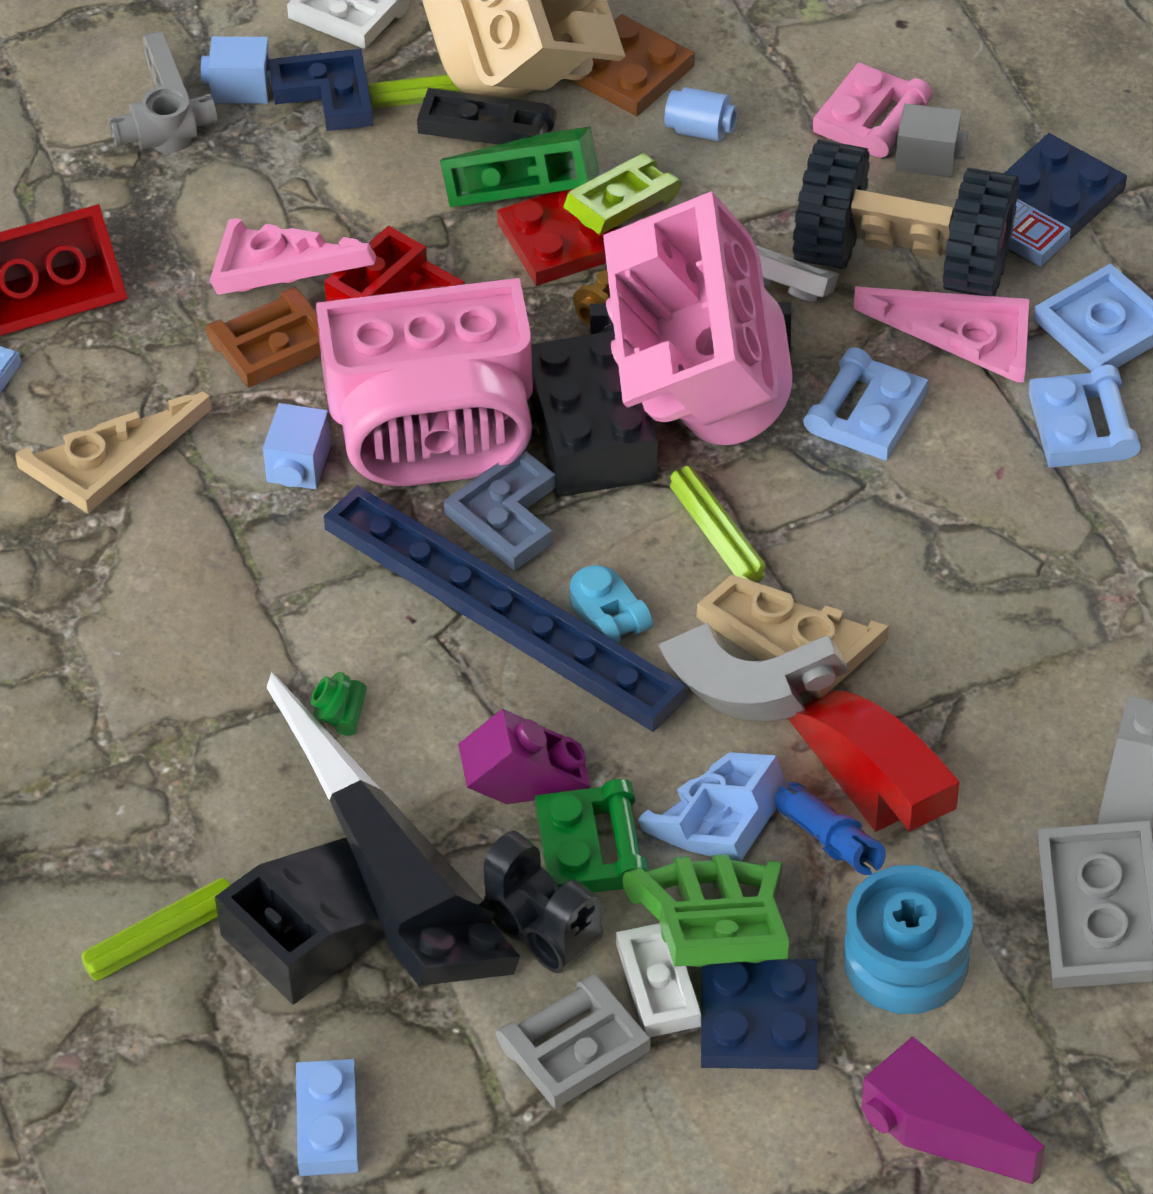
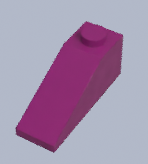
M914 1036L864 1077L861 1109L869 1123L879 1132H889L906 1147L1033 1184L1040 1177L1045 1146Z

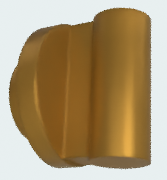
M607 270L598 273L597 281L593 285H583L573 295L576 314L587 326H590V304H606L607 299L611 298Z

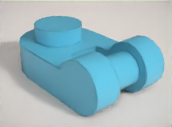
M592 565L580 569L570 581V602L574 611L585 624L617 643H620L621 636L633 631L638 635L653 628L652 616L646 604L642 600L636 599L613 569Z

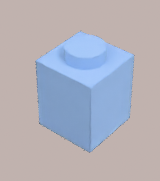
M212 36L210 54L201 58L202 84H210L211 97L214 103L268 104L271 81L268 37Z
M278 403L263 446L267 482L287 487L296 486L317 489L332 445L328 410Z

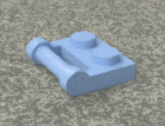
M849 348L839 362L840 371L819 404L813 405L804 417V426L810 433L887 461L927 395L928 379L874 361L867 352L860 348ZM860 381L868 384L869 386L848 420L837 417V412L855 383Z
M1102 365L1095 368L1091 373L1030 379L1028 394L1048 468L1126 460L1139 453L1141 449L1136 431L1130 429L1119 392L1122 381L1119 371L1115 366ZM1100 397L1110 431L1109 436L1097 437L1086 398Z

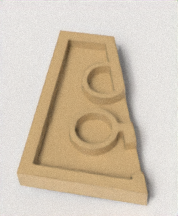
M732 574L697 603L696 618L704 623L708 622L714 630L761 661L778 657L829 635L841 651L849 672L836 677L835 682L827 688L818 691H807L817 699L831 691L885 643L889 626L872 620L868 626L844 619V611L825 605L819 611L795 603L790 593Z

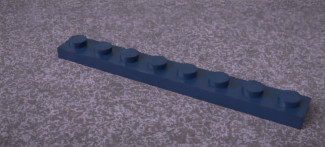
M357 485L324 515L326 531L650 731L654 732L686 699V684Z

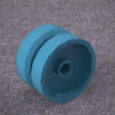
M894 865L872 873L855 888L847 905L844 941L845 974L855 992L873 1006L896 1014H922L944 1006L961 990L968 973L969 948L972 943L973 934L972 905L962 888L943 873L920 865Z

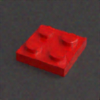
M573 189L547 193L497 209L498 225L536 286L606 264L603 235L615 231L616 228L613 227L599 235L594 230L584 226L577 217L567 211L563 206L568 193Z

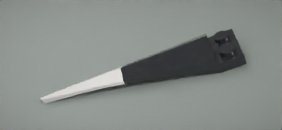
M271 672L267 689L298 739L334 809L370 893L391 952L418 986L514 975L520 955L492 923L495 912L282 681Z

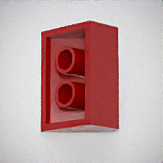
M100 204L0 232V336L128 299Z

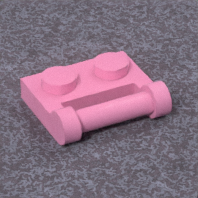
M858 62L813 118V132L839 143L868 148V152L872 156L885 157L895 145V137L899 132L904 103L926 106L933 96V91L930 85L922 79L914 78L906 81ZM892 100L898 102L880 126L870 129Z

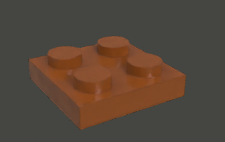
M621 14L614 20L626 57L620 61L592 58V71L583 79L570 81L637 117L694 67L695 52Z

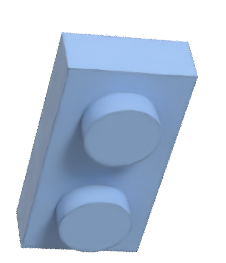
M354 1059L297 1062L296 1102L299 1176L359 1172L356 1070Z

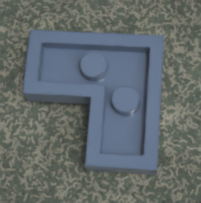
M524 450L514 462L506 465H499V462L445 499V515L513 571H516L553 544L552 529L529 512L527 508L556 488L555 474Z

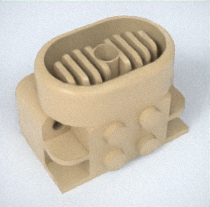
M423 0L424 9L444 69L452 82L464 93L519 99L535 90L545 91L561 79H583L592 71V58L620 61L626 57L607 0Z

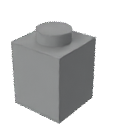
M904 103L897 139L895 171L952 178L956 159L965 160L968 131L960 130L962 110Z

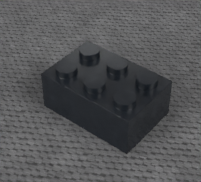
M614 331L531 344L533 391L530 400L549 470L555 474V492L557 497L657 481L656 433L651 417L644 410L642 402L628 408L623 404L619 367L611 350V342L615 340Z

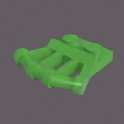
M728 854L713 855L711 861L692 862L690 857L686 856L674 857L673 863L647 872L638 868L624 874L623 887L630 902L633 904L642 903L660 921L661 936L663 941L667 943L674 967H702L708 964L759 963L765 960L788 959L789 938L775 902L781 882L782 862L768 860L767 865L730 860ZM713 883L714 887L719 889L722 899L704 900L699 884ZM739 884L760 887L758 896L743 897ZM675 886V889L680 891L683 901L676 902L664 889Z

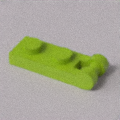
M642 153L570 191L563 207L577 217L584 226L600 235L659 202L669 203L678 194L682 181L671 172L665 174L656 168L657 162L647 154Z

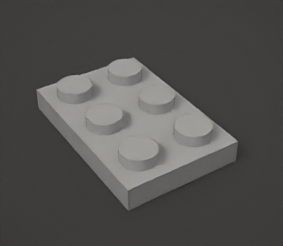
M1150 820L1037 829L1053 989L1153 982V839Z

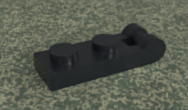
M428 88L417 118L418 134L503 144L551 132L555 125L557 113L553 107L545 103Z

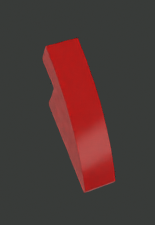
M833 690L821 698H816L804 704L805 710L797 712L794 717L788 718L875 832L897 821H901L906 829L911 832L957 809L960 783L958 779L912 730L876 703L857 694Z

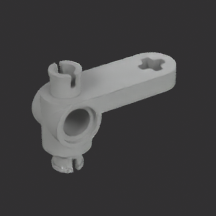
M157 31L144 34V51L156 88L148 91L142 101L129 104L130 114L108 118L111 135L116 148L124 144L137 142L141 150L152 148L162 153L178 152L188 147L193 138L197 137L196 127L218 123L214 101L210 93L202 97L189 99L163 32Z

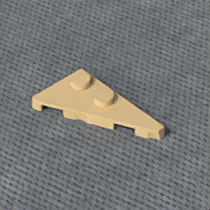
M203 391L195 395H184L169 400V410L140 419L137 411L99 423L90 430H78L63 435V445L36 454L32 453L30 447L21 449L15 454L17 466L89 514L212 410L210 395Z

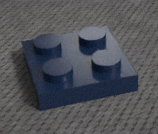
M1051 133L1044 136L1003 173L1018 176L1019 200L1071 228L1070 240L1125 190L1127 180L1126 174Z
M777 959L765 960L759 963L734 962L702 966L701 1068L817 1070V960Z

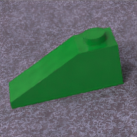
M591 126L544 133L440 160L450 207L571 190L596 178L600 173Z

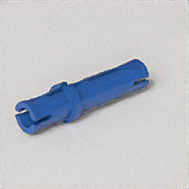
M788 782L789 788L795 794L786 789L784 785L779 788L774 800L778 812L787 816L811 836L819 840L825 846L822 849L826 854L835 860H845L854 870L862 875L872 874L870 867L864 864V862H867L876 871L882 867L886 858V850L883 844L867 835L861 829L863 826L858 820L850 815H840L798 782Z

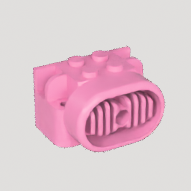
M711 191L603 235L611 297L607 299L606 307L609 317L614 324L615 340L611 342V350L619 367L623 404L628 408L642 402L644 410L655 421L668 422L679 418L697 437L715 445H734L746 442L769 428L782 413L788 402L792 389V367L784 315L778 303L764 288L759 253L751 235Z
M520 278L316 303L325 394H327L328 409L331 417L343 425L348 458L353 467L364 477L389 486H415L478 477L498 462L499 465L510 464L524 452L532 434V423L527 400L532 395L533 377L531 332Z

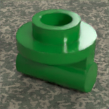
M337 672L331 678L325 676L317 684L311 696V705L315 706L314 717L321 723H329L334 726L335 730L342 735H354L360 719L367 686L361 681L350 680V677L343 672Z

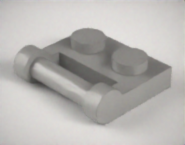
M590 974L576 984L577 989L520 1024L516 1025L510 1022L496 1030L495 1033L496 1039L505 1055L510 1060L516 1061L554 1109L559 1108L651 1052L648 1035L595 974ZM589 1009L594 1012L536 1048L532 1044Z

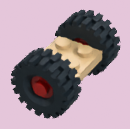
M821 139L817 140V143L812 148V154L809 155L807 170L804 171L802 179V190H800L798 197L799 205L794 221L796 222V227L793 231L794 244L792 250L794 260L844 270L848 266V260L850 261L852 250L858 237V239L864 240V244L879 250H891L893 246L912 249L913 254L926 259H939L941 255H945L943 268L945 270L943 274L944 289L971 295L996 296L1001 282V275L1004 272L1005 260L1008 256L1010 238L1014 227L1013 221L1016 215V202L1019 193L1018 176L968 167L964 173L963 182L960 184L959 196L956 199L953 210V207L866 191L869 179L867 175L870 168L868 148Z

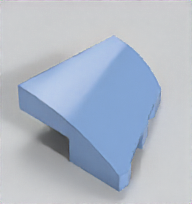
M729 752L713 763L705 774L689 780L677 789L681 801L661 815L655 814L648 809L640 816L638 823L643 832L684 850L709 857L718 854H728L730 860L742 861L776 810L774 800L777 791L783 785L788 790L789 787L776 755Z

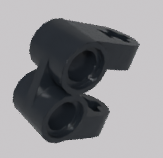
M515 830L502 835L492 845L484 859L483 869L484 901L495 912L493 922L504 934L512 939L520 940L524 937L531 953L545 968L557 974L563 972L602 939L604 932L601 924L600 898L577 880L569 881L559 888L552 876L541 867L539 848Z

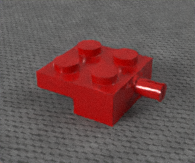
M389 225L369 242L372 251L376 255L374 265L334 272L324 281L326 301L465 285V282L427 261L426 246Z

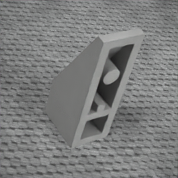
M1128 696L1097 824L1150 820L1153 839V701Z

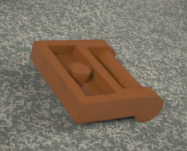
M296 287L280 292L279 299L226 322L218 319L205 326L207 337L214 350L222 353L247 388L321 356L317 313Z

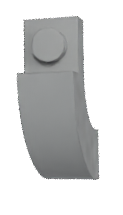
M708 622L659 644L663 656L670 667L701 701L725 715L749 721H774L794 717L797 712L805 710L799 693L806 690L818 691L827 688L835 682L836 677L849 672L841 651L829 635L764 661H747L728 654L723 641Z

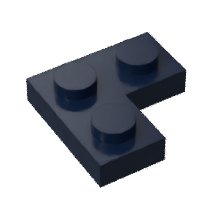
M361 48L269 59L275 105L321 99L327 131L374 126Z

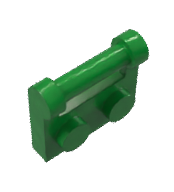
M613 779L598 788L535 795V811L545 870L552 876L559 888L569 881L577 880L593 893L624 889L623 876L626 872L638 868L643 869L645 872L649 871L646 858L640 855L631 808L636 799L633 785L629 780ZM610 813L618 860L615 863L603 865L594 815Z

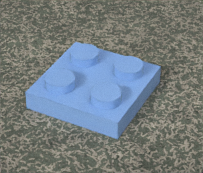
M1111 263L1035 306L1034 321L1091 372L1102 365H1113L1118 368L1153 347V299Z

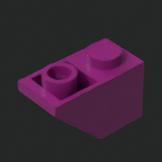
M503 708L458 744L467 788L504 804L535 800V795L582 790L591 787L585 763L586 755L580 743L573 738L565 737L538 725L531 719H525Z

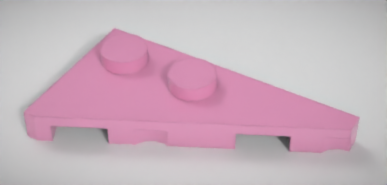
M235 218L228 220L210 282L217 295L236 291L246 292L256 287L277 283H292L302 278L374 265L376 255L369 243H361L357 239L343 237L339 245L326 243L321 234L317 232L294 228L280 229L278 226L265 224L257 231L246 229L242 219Z
M855 286L854 310L1012 381L1024 383L1029 299Z

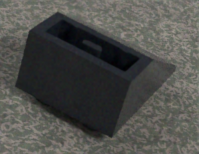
M346 837L259 864L215 896L221 936L292 1005L296 1004L385 937L370 893Z

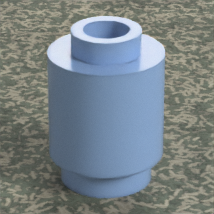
M684 87L682 91L672 90L666 103L664 122L666 127L675 129L676 134L721 142L726 133H733L738 110L737 106L731 105V97L728 94Z

